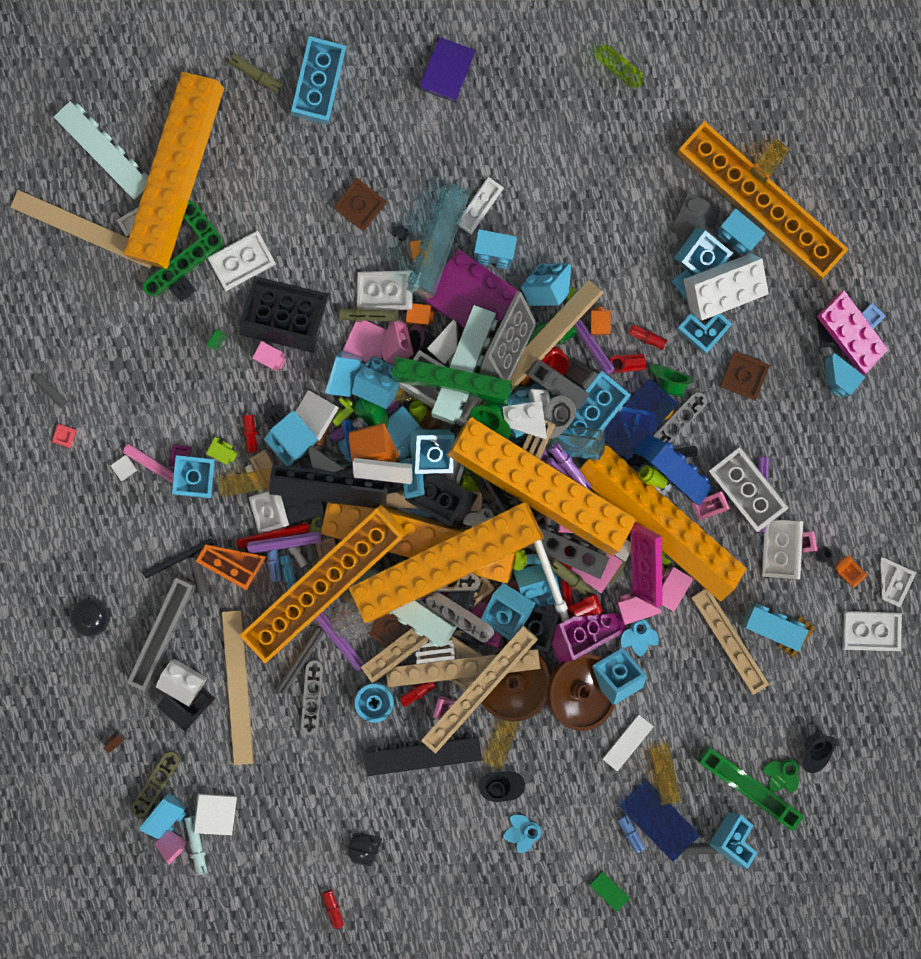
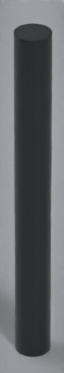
M212 538L144 571V577L147 579L201 552L205 545H215Z

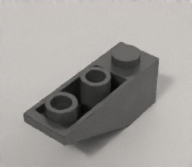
M538 359L528 373L529 377L555 395L570 398L578 410L590 395L542 360Z

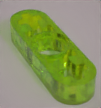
M603 45L598 49L597 59L607 69L631 88H638L642 85L644 81L643 73L609 45ZM608 50L610 52L609 57L612 59L614 56L617 57L612 65H609L611 62L609 58H602L601 51L606 52ZM617 62L625 64L626 69L623 72H618L615 69ZM629 68L632 69V70L630 71V74H631V75H633V76L638 75V76H639V78H638V80L640 81L639 83H638V82L632 83V82H631L632 77L629 76V75H627L626 78L623 76V75H625V74L628 72V69H629Z

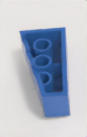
M648 433L634 449V452L646 459L645 462L657 469L670 483H673L672 485L699 506L714 489L709 484L710 480L702 473L699 475L697 473L698 468L689 462L687 464L685 462L687 458L678 451L675 453L673 451L675 447L667 440L662 442Z

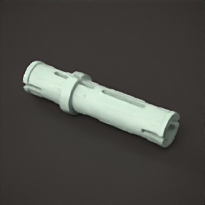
M194 815L189 818L185 817L184 820L191 849L190 858L193 859L195 875H202L208 872L204 858L206 854L202 849L200 834L193 832Z

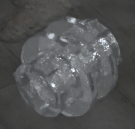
M353 598L338 605L334 609L333 616L330 618L334 633L338 637L348 640H356L361 635L370 632L374 622L365 624Z

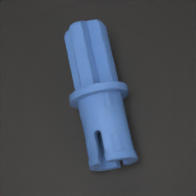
M278 549L266 551L268 561L266 565L268 564L270 581L279 582L282 580Z
M628 815L618 819L617 822L625 834L624 838L628 839L635 853L643 851L645 846L637 834L638 830H635Z

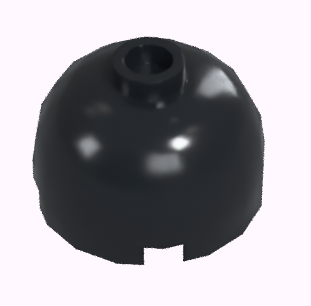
M89 598L80 601L74 607L71 613V623L77 633L87 637H94L106 630L110 623V613L103 602Z

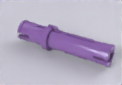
M559 442L552 444L548 450L558 461L559 467H562L572 480L590 490L589 488H592V485L574 464L571 455L563 450Z

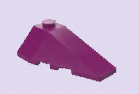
M620 613L570 617L557 624L552 646L558 662L573 661L622 634L626 627Z

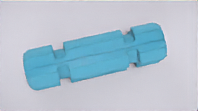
M284 555L280 557L281 565H283L282 570L285 582L288 584L286 585L287 590H289L295 584L294 580L296 579L293 567L290 565V556Z

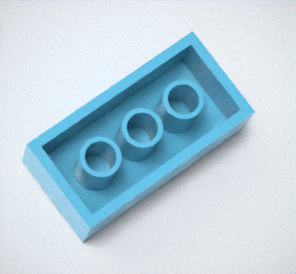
M311 36L308 37L291 116L328 125L346 50L345 45Z
M597 370L598 376L587 390L584 389L590 395L579 410L576 409L573 422L558 436L581 455L587 451L631 396V394L600 370Z

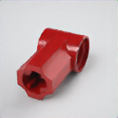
M644 353L624 356L616 355L609 359L611 364L613 360H617L620 363V369H614L611 374L646 370Z
M593 594L585 599L582 598L580 602L567 607L568 609L566 610L569 618L598 615L603 612L597 594Z

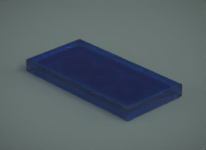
M649 378L601 432L599 437L628 461L635 454L634 449L648 433L651 435L679 403Z
M647 779L619 805L673 862L700 836L693 826Z

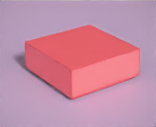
M57 424L52 442L71 448L77 430Z

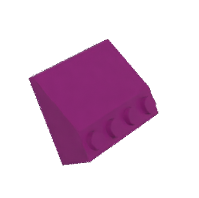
M458 249L441 271L423 300L450 320H454L463 329H465L474 305L496 313L495 320H498L496 331L518 290ZM495 331L490 332L489 338L494 334Z

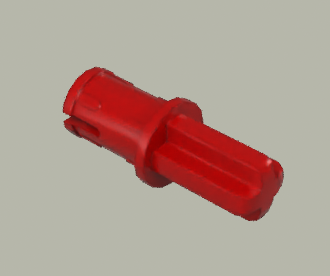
M632 325L629 335L644 341L645 345L648 343L663 350L667 339L652 333V330L647 331L637 325Z
M254 415L242 416L244 427L242 435L245 436L247 453H256V435L258 432H256Z
M433 682L421 683L416 687L413 686V689L402 695L399 701L406 707L418 698L422 699L423 695L436 688Z
M333 890L321 893L327 908L326 913L329 914L333 928L339 929L343 927L344 922L339 910L340 905H337Z

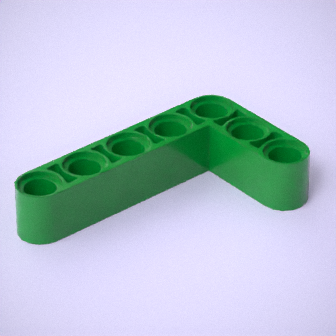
M188 201L187 208L193 206L195 208L194 213L186 215L185 211L183 217L200 239L171 260L167 269L161 268L143 283L144 292L151 297L160 296L170 288L169 286L182 276H186L208 259L207 257L217 252L223 245V239L200 208L192 201ZM202 221L206 222V228L198 230V224ZM218 237V243L211 246L209 244L210 238ZM198 248L203 249L201 257L194 256V251ZM182 260L188 261L185 269L179 268V263ZM169 271L172 272V279L165 281L164 274ZM152 283H156L157 290L150 293L149 286Z

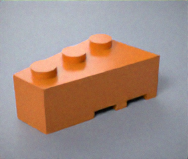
M205 545L196 562L247 590L266 556Z

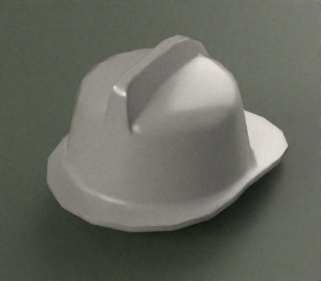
M556 396L543 408L544 420L555 424L549 439L556 438L562 434L575 418V404L567 396Z

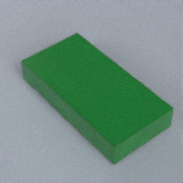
M217 329L206 344L217 352L227 335Z
M603 871L589 884L616 912L630 899Z

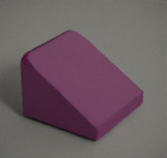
M173 444L169 457V466H175V456L190 457L192 447Z

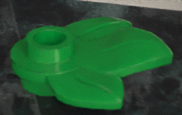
M785 759L782 762L772 761L764 767L763 772L771 776L769 780L770 791H779L786 787L790 793H793L798 788L799 779L797 774L799 766L796 761L792 759ZM787 765L792 766L790 772H787L785 769Z

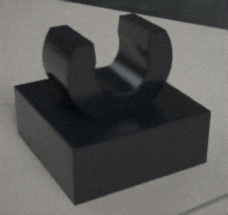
M185 275L169 286L181 302L197 291Z
M278 404L264 413L263 416L272 429L286 417V414Z

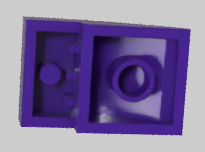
M440 37L424 74L420 90L456 103L476 50Z

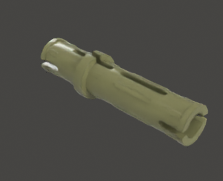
M236 53L232 55V58L237 60L238 63L230 59V65L258 81L260 86H266L277 95L281 92L277 87L282 89L284 84L271 77L270 73L263 72Z
M357 307V309L340 308L339 318L340 320H356L357 322H397L398 310L363 309L362 307Z
M554 557L549 558L553 562H549L552 571L566 581L572 589L578 590L585 597L589 596L586 590L590 594L592 593L593 587L584 582L580 575H575Z

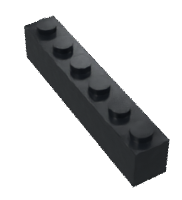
M273 464L270 474L269 494L368 508H378L382 505L386 508L389 481L354 478V475Z
M474 732L465 733L461 738H456L455 735H452L436 754L424 743H418L417 740L408 741L404 746H399L398 743L388 744L387 748L380 749L379 746L368 747V751L364 753L367 776L482 760L479 735H475Z

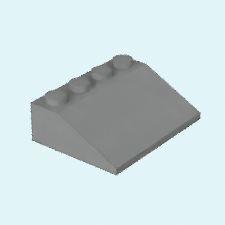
M521 291L516 292L485 354L480 368L481 375L510 380L537 325Z

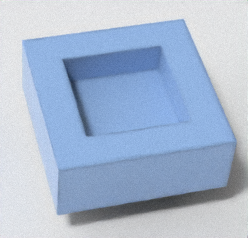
M873 303L862 312V315L873 329L886 317Z

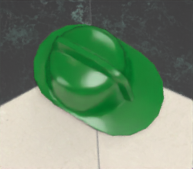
M659 364L650 365V371L659 377V385L667 394L682 397L687 385L694 383V379L687 374Z
M359 397L360 399L355 403L354 407L355 417H361L369 427L384 423L387 428L389 418L385 408Z
M483 401L480 406H475L471 409L470 418L472 417L506 439L510 437V426L503 418V411L499 405Z

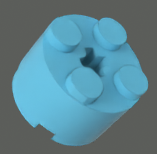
M382 682L366 683L359 689L355 698V709L358 715L372 723L385 720L390 715L394 706V695L391 689ZM372 698L379 700L377 706H374L373 703H370V701H372Z

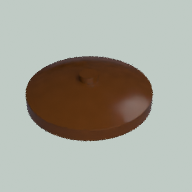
M506 645L494 649L488 655L498 654ZM539 654L541 669L507 673L481 702L485 709L493 716L511 722L524 721L537 715L547 704V687L551 677L550 668L545 659Z
M586 653L573 661L560 662L554 669L548 682L547 702L552 715L563 726L577 731H587L600 726L611 715L615 705L613 706L602 693L592 668L594 664L603 660L602 658Z

